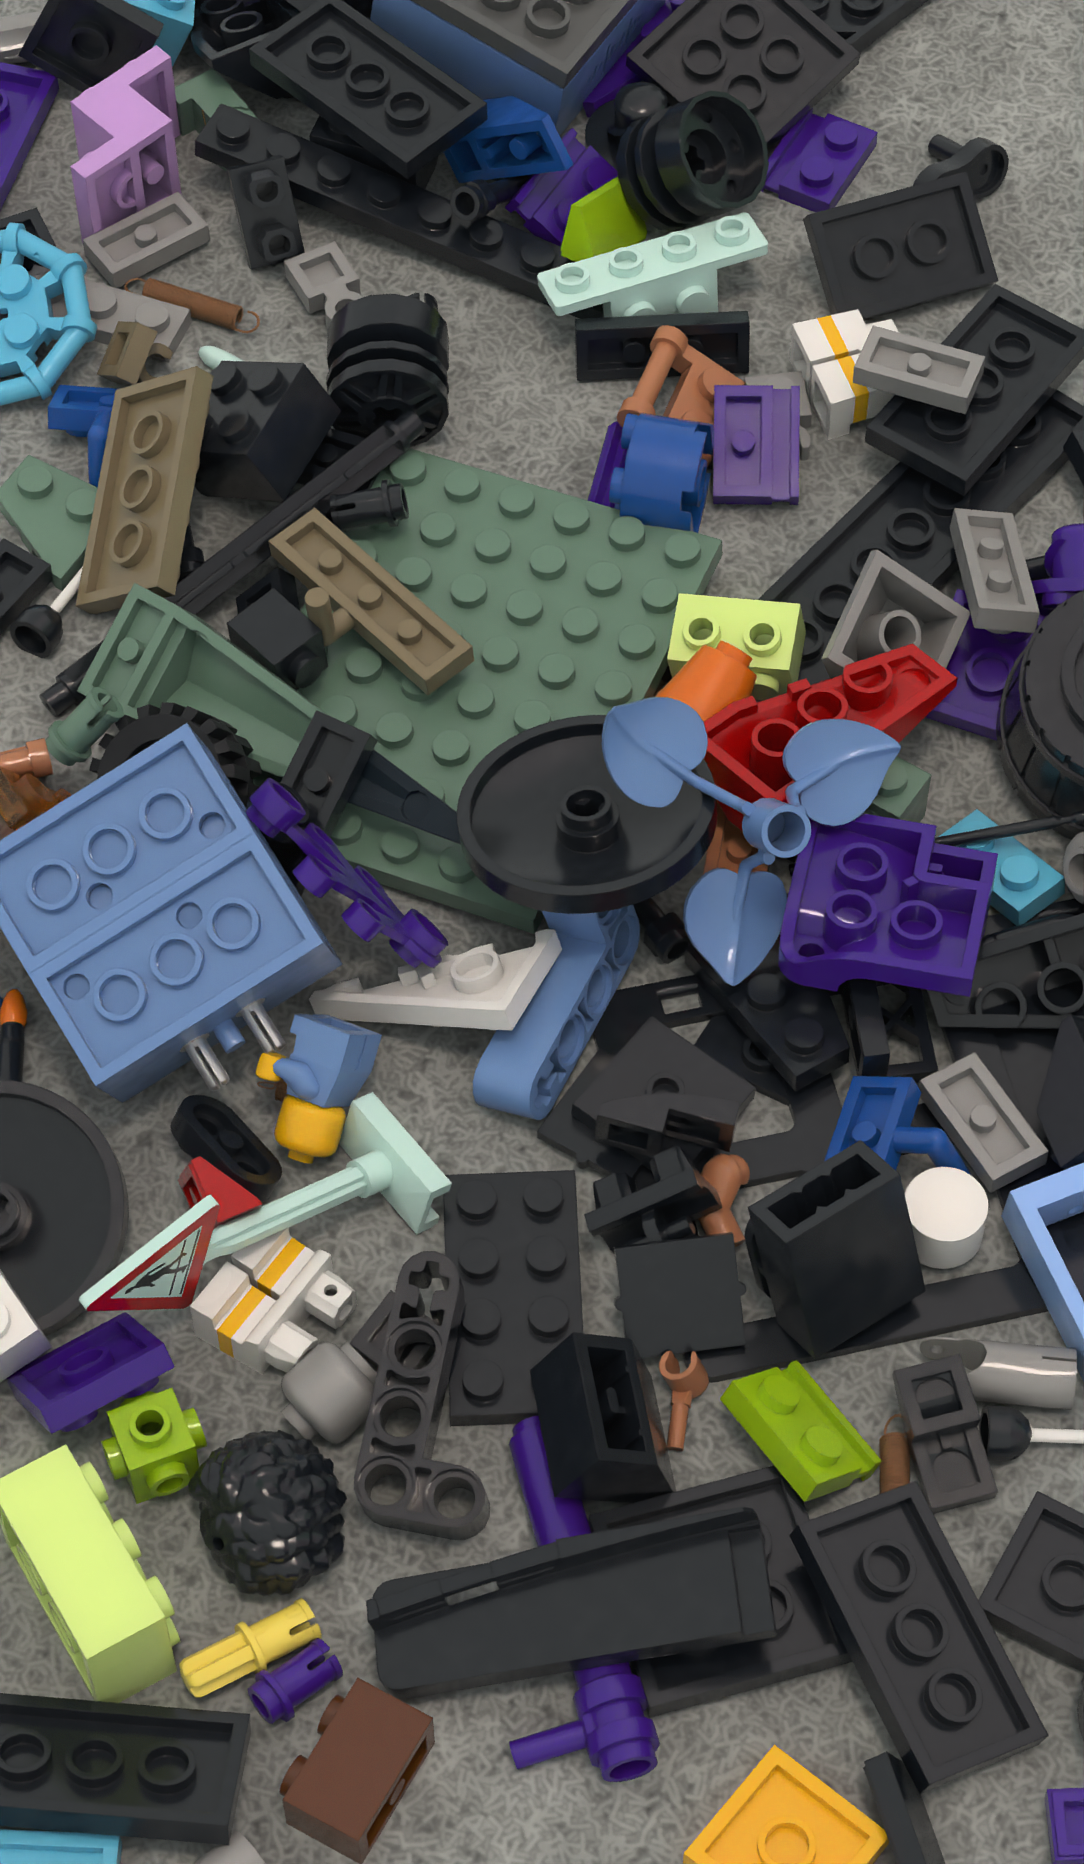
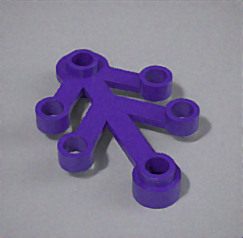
M267 778L250 796L252 805L245 812L249 819L267 836L275 838L282 831L307 855L293 870L297 880L309 892L320 899L331 888L352 899L354 902L341 914V917L350 929L364 941L370 942L380 932L391 938L389 940L391 947L412 967L417 968L423 962L427 966L435 968L442 961L440 953L448 946V941L439 929L415 909H410L404 916L385 893L381 884L361 866L357 865L353 869L338 850L334 841L317 825L309 823L304 830L300 828L297 823L306 815L305 810L283 786L275 780Z

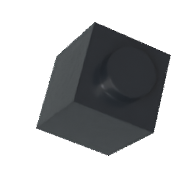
M274 588L227 622L230 641L296 691L310 686L317 680L321 672L328 667L322 630Z

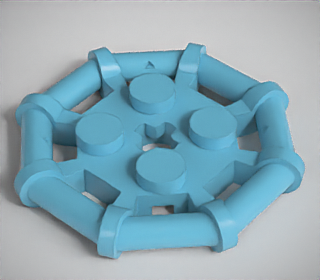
M10 222L6 229L0 230V254H2L0 264V314H8L7 318L0 320V378L18 373H23L24 376L0 382V406L39 396L42 400H45L53 395L51 391L53 385L84 344L95 339L97 325L91 320L84 279L87 264L77 253L68 254L27 232L22 223ZM24 256L50 271L39 280L29 275L28 271L23 267ZM64 293L67 315L65 317H53L51 299ZM52 339L58 340L37 368L35 364L38 359L35 354L43 341L48 346Z

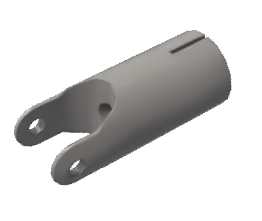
M939 1336L926 1338L920 1344V1352L929 1359L937 1360L957 1354L961 1355L964 1367L971 1370L966 1374L975 1401L1072 1410L1077 1373V1351L1074 1348ZM934 1345H939V1346H941V1347H940V1348H934V1347H932V1346H934Z

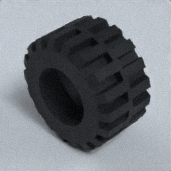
M162 702L161 709L150 704L137 708L138 719L124 715L115 722L119 730L118 734L114 737L105 733L98 744L106 749L102 759L92 758L89 771L97 773L98 779L188 723L212 752L246 809H248L247 800L249 796L259 788V786L253 784V778L262 775L259 761L247 757L254 749L247 739L236 735V728L227 722L192 707H184L168 702Z

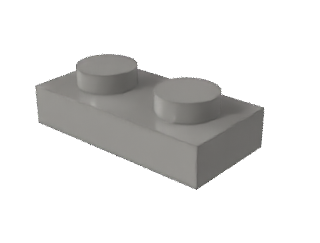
M176 192L83 239L85 256L112 287L119 288L125 285L128 280L138 278L209 242V227L179 192Z
M873 325L855 363L853 383L966 414L984 372L985 356Z
M975 1052L920 1080L921 1099L990 1193L1046 1164L1049 1151Z

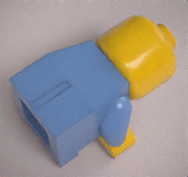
M295 1014L290 1029L291 1033L296 1034L293 1053L290 1054L289 1058L279 1053H262L259 1057L255 1074L259 1078L278 1082L282 1078L287 1084L286 1094L288 1095L282 1101L274 1136L278 1144L289 1149V1158L312 1164L314 1157L325 1158L332 1156L336 1152L346 1120V1114L342 1107L350 1106L370 1075L382 1034L327 1014Z

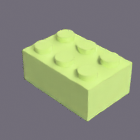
M65 1444L0 1478V1523L6 1543L94 1701L119 1703L177 1671L172 1647L181 1641L170 1618L175 1612L158 1578L153 1576L146 1580L137 1558L141 1557L140 1549L123 1518L113 1522L109 1510L104 1503L109 1500L108 1494L97 1471L91 1462H87L79 1467L68 1446Z

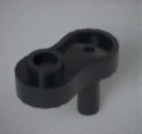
M938 134L930 140L928 151L932 156L942 161L929 165L921 171L913 186L967 171L975 200L991 195L1000 187L1008 171L1009 158L1003 147L986 138L977 137L962 146Z

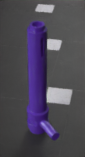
M532 1416L518 1422L512 1429L513 1437L509 1442V1447L537 1547L556 1542V1539L591 1533L582 1499L554 1497L539 1416ZM629 1662L573 1671L578 1689L573 1696L578 1720L509 1741L513 1760L518 1770L587 1748L592 1766L600 1768L603 1779L608 1782L628 1781L649 1773L658 1764L655 1751L660 1746L653 1720L644 1716V1711L647 1709V1699L639 1676L632 1674Z

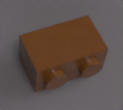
M357 1678L345 1698L336 1695L328 1704L317 1729V1733L321 1735V1738L308 1758L299 1755L293 1761L282 1781L280 1795L284 1796L282 1801L286 1824L351 1860L363 1864L435 1744L433 1717Z

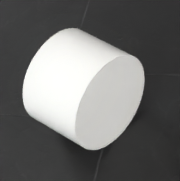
M936 1167L917 1175L908 1185L905 1199L919 1262L937 1269L955 1268L965 1264L976 1255L982 1243L988 1214V1198L984 1188L970 1174L951 1167Z

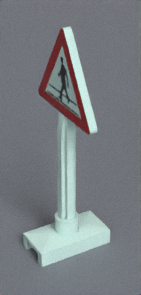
M371 1092L353 1100L350 1105L339 1145L352 1159L347 1163L346 1169L221 1224L215 1229L214 1226L220 1205L212 1195H208L83 1293L79 1301L87 1311L184 1309L193 1301L203 1265L216 1257L232 1254L357 1196L367 1198L378 1192L385 1197L417 1235L438 1223L440 1216L434 1211L431 1204L434 1198L449 1192L452 1183L379 1098Z

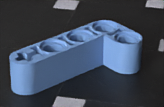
M633 905L587 914H564L542 911L549 929L556 930L562 951L512 1031L496 1030L479 1060L473 1079V1096L479 1106L536 1120H542L548 1115L637 951L640 939V924Z

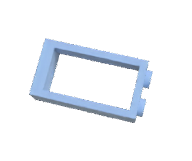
M1084 1163L1011 1190L1001 1217L1066 1347L1076 1349L1077 1369L1084 1381V1301L1046 1228L1048 1225L1084 1212Z

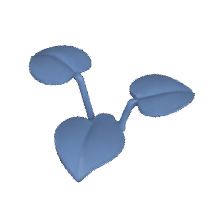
M651 697L614 706L607 713L603 724L602 752L612 780L625 796L645 806L665 807L676 799L683 781H685L690 786L744 815L742 820L744 837L750 845L758 849V852L741 861L738 874L726 868H715L703 874L690 888L683 908L685 931L692 945L725 983L735 986L760 965L773 947L781 932L787 902L786 890L782 880L777 875L767 871L751 872L752 869L763 863L766 865L773 864L775 856L789 858L799 854L810 840L811 824L809 819L820 824L839 826L845 825L862 815L877 796L890 765L901 750V745L884 732L864 723L846 719H822L811 722L800 728L784 748L782 756L783 766L787 774L795 781L785 790L787 803L774 798H762L754 803H750L691 771L703 760L708 746V739L703 720L689 705L669 697Z

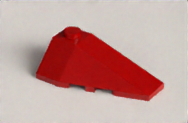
M913 643L845 665L843 675L812 685L805 678L787 684V693L760 702H756L753 696L732 702L704 721L708 746L703 759L712 773L715 785L750 803H754L762 798H774L787 803L785 790L795 781L787 774L783 766L782 756L785 746L800 728L822 719H846L872 726L900 743L956 687L957 677ZM718 801L727 819L742 831L744 815Z

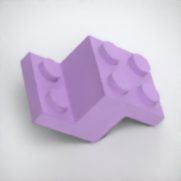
M156 45L70 101L79 161L70 167L82 243L83 239L176 192L181 194L175 138L180 135L172 61L171 56Z

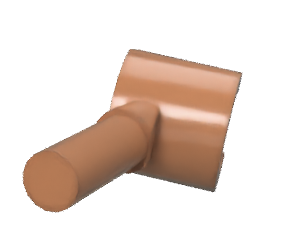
M666 1351L659 1361V1371L672 1391L670 1404L672 1410L667 1439L668 1450L683 1451L689 1408H691L692 1399L700 1396L709 1384L708 1373L695 1351L691 1353L689 1367L682 1373H680L679 1362L672 1351Z

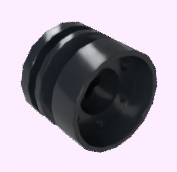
M710 90L632 122L620 139L616 157L618 180L628 204L641 220L658 230L668 231L681 230L710 217H716L738 209L754 201L765 186L769 167L767 143L758 120L747 106L727 92Z
M398 294L368 295L349 302L334 314L327 333V363L329 372L326 377L327 393L340 408L341 412L333 423V428L366 438L388 420L394 422L408 410H411L422 421L425 432L410 443V447L427 442L440 432L449 415V383L447 376L449 369V335L447 323L438 311L417 298Z

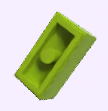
M618 176L571 205L560 250L562 251L561 256L577 262L614 251L621 247L638 244L646 239L645 221L641 220L628 204Z

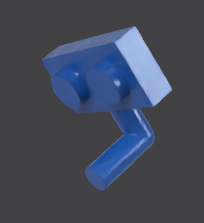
M59 385L48 405V429L66 430L69 435L87 437L89 484L98 487L117 388Z
M853 1076L824 1161L861 1140L895 1170L902 1153L928 1154L935 1167L956 1168L971 1175L945 1131L936 1127H910L922 1093L912 1077Z

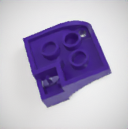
M864 813L855 820L839 826L820 824L809 819L811 824L810 840L807 846L797 855L781 927L778 964L781 972L789 980L799 985L831 991H838L840 985L847 980L868 979L970 997L982 937L986 928L998 854L935 843L936 825Z

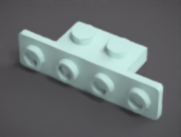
M742 212L540 272L537 275L538 287L557 316H563L599 304H603L604 317L718 312L717 269L766 255L768 253V241L749 213Z

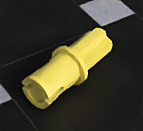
M300 1598L294 1604L250 1626L243 1621L236 1624L234 1634L182 1659L179 1663L180 1673L188 1691L193 1697L202 1698L253 1671L255 1674L263 1669L267 1671V1664L309 1644L316 1638L321 1639L318 1623L310 1625L309 1621H307L315 1617L311 1608L304 1599Z

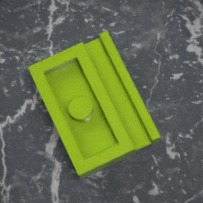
M798 1360L790 1362L784 1370L774 1367L733 1380L720 1398L722 1403L804 1502L846 1488L851 1485L854 1479L867 1480L882 1462Z

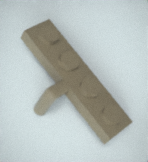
M316 508L310 510L268 541L271 556L309 589L304 597L308 619L322 630L325 647L337 641L351 629H354L426 695H430L474 662L473 646Z

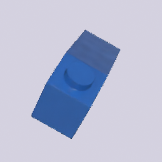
M514 96L483 100L487 103V120L443 152L459 183L471 182L477 179L491 180L565 171L574 165L550 115Z

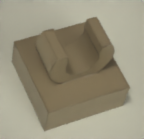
M118 321L97 375L117 384L134 385L157 377L149 375L146 371L145 363L147 358L153 354L162 359H171L173 352L164 344L154 343L157 331L138 322Z

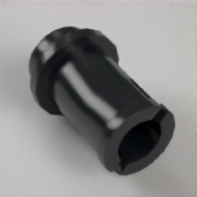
M387 479L382 480L381 487L340 495H330V507L336 508L335 512H331L333 524L342 532L388 522L390 527H397L399 520L409 518L408 501L402 483L391 484L390 480Z

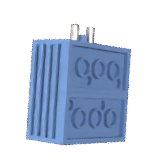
M188 723L0 840V928L94 1085L122 1103L190 1060L196 1066L209 1090H219L220 1086L200 1054L203 1053L218 1080L225 1086L230 1078L211 1047L220 1042L227 1054L239 1049L246 1043L239 1030L248 1025L264 1053H276L256 1020L259 1018L275 1046L281 1051L286 1043L267 1012L343 965L261 831L245 812L247 810L212 752Z

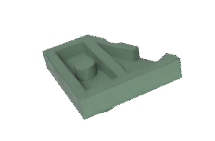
M28 455L0 487V511L9 524L18 529L21 534V540L30 553L51 564L53 577L51 582L56 588L63 591L83 566L97 487Z

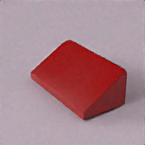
M201 1156L190 1160L178 1179L190 1209L208 1195H212L218 1202L220 1209L214 1229L263 1205L256 1196Z

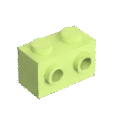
M679 593L667 656L672 678L703 645L716 648L720 641H724L742 650L753 659L748 668L757 675V679L751 696L756 700H766L787 693V684L798 681L806 635L801 605L798 603Z

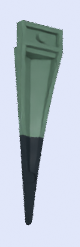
M135 582L77 692L87 697V694L93 687L103 688L108 692L100 701L102 705L114 696L123 708V716L127 715L138 719L137 708L150 704L161 709L162 702L176 703L184 707L189 706L216 717L236 728V735L248 740L254 749L247 756L248 758L259 761L262 771L281 778L284 777L316 710L328 715L201 618ZM373 749L348 803L461 845L457 826V812Z

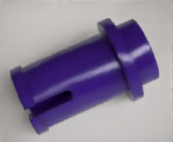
M316 1638L310 1642L308 1647L269 1673L263 1669L255 1674L256 1683L247 1689L248 1695L256 1710L268 1723L273 1724L279 1719L285 1722L295 1717V1707L332 1681H336L343 1676L342 1667L335 1654L324 1661V1654L330 1650V1647L322 1639Z

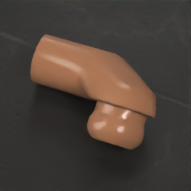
M719 1154L711 1158L704 1165L700 1175L717 1190L723 1208L699 1218V1221L706 1235L732 1232L734 1244L737 1247L745 1242V1238L730 1208L740 1185L748 1183L750 1169L747 1162L739 1155Z

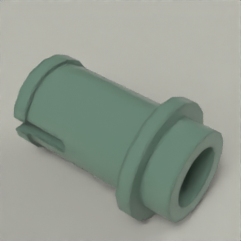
M93 687L87 694L88 696L64 721H54L48 728L49 736L45 741L48 751L56 760L67 766H73L76 762H85L92 755L91 746L114 722H117L123 716V708L114 696L104 705L101 704L100 701L107 695L108 691L100 687Z

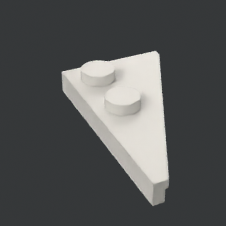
M545 929L535 932L536 942L532 947L498 955L493 943L472 948L459 955L441 956L442 961L435 968H431L423 962L417 968L411 965L398 967L400 981L363 990L359 978L336 983L329 988L314 991L309 1001L315 1014H327L341 1020L512 1031L561 953L562 947L556 930Z

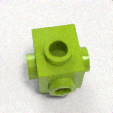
M173 1388L158 1393L147 1391L139 1396L127 1398L119 1407L106 1411L112 1437L101 1441L102 1448L114 1480L123 1477L127 1478L136 1504L157 1496L173 1494L189 1484L190 1479L200 1467L197 1450L207 1447V1442L194 1407L182 1411Z

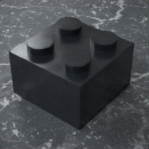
M221 361L210 373L214 376L209 400L210 408L205 422L199 456L200 465L196 473L194 487L200 494L207 497L284 501L341 410L304 363Z

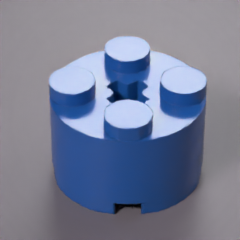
M628 413L625 417L621 438L622 449H627L625 468L615 467L613 470L609 502L615 503L614 508L620 510V517L632 516L639 519L643 525L698 533L711 473H707V460L701 458L702 454L713 455V424L640 413V415Z

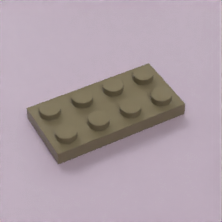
M198 366L115 391L75 605L90 614H100L121 609L134 582L163 598L175 596L177 582L180 577V563L186 529L190 521V507L196 473L200 465L199 456L205 422L210 408L209 400L214 377Z

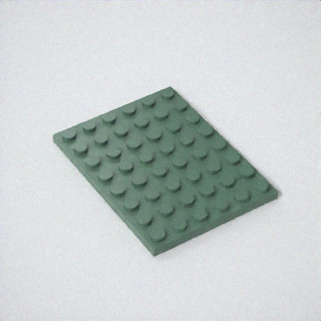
M410 448L384 468L371 489L381 487L382 480L387 479L390 480L391 484L402 483L407 496L409 518L399 520L397 527H390L388 522L349 529L345 534L473 646L474 662L430 695H426L354 629H351L337 641L325 647L328 667L321 672L314 683L306 688L298 689L297 692L329 716L371 734L378 740L374 750L457 812L458 799L468 776L487 754L511 737L538 725L559 719L586 715H607L614 706L653 697L668 666L667 656L679 593L703 595L723 555L722 540L693 531L643 525L635 517H620V510ZM304 604L300 612L308 618L306 605ZM262 771V775L253 778V784L260 787L267 778L281 783L283 778ZM347 802L330 837L353 869L357 865L361 866L382 885L535 934L544 917L541 910L512 902L483 884L468 865L460 844Z

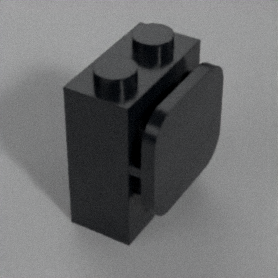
M861 1140L748 1207L750 1219L745 1228L744 1238L756 1284L771 1298L777 1323L814 1359H817L926 1292L901 1176Z

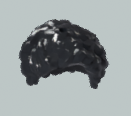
M263 1430L259 1433H249L243 1438L226 1442L224 1448L220 1447L212 1451L209 1458L200 1465L189 1481V1495L194 1500L199 1501L201 1512L200 1531L205 1545L211 1550V1556L218 1566L224 1570L229 1584H235L241 1593H258L262 1596H270L274 1592L280 1595L290 1594L295 1588L303 1587L310 1580L311 1576H317L328 1571L330 1564L337 1561L343 1553L345 1536L340 1530L345 1520L340 1511L347 1500L345 1492L339 1489V1481L333 1473L334 1463L330 1458H324L322 1454H319L318 1447L314 1446L311 1440L295 1439L292 1434L281 1430L277 1432Z

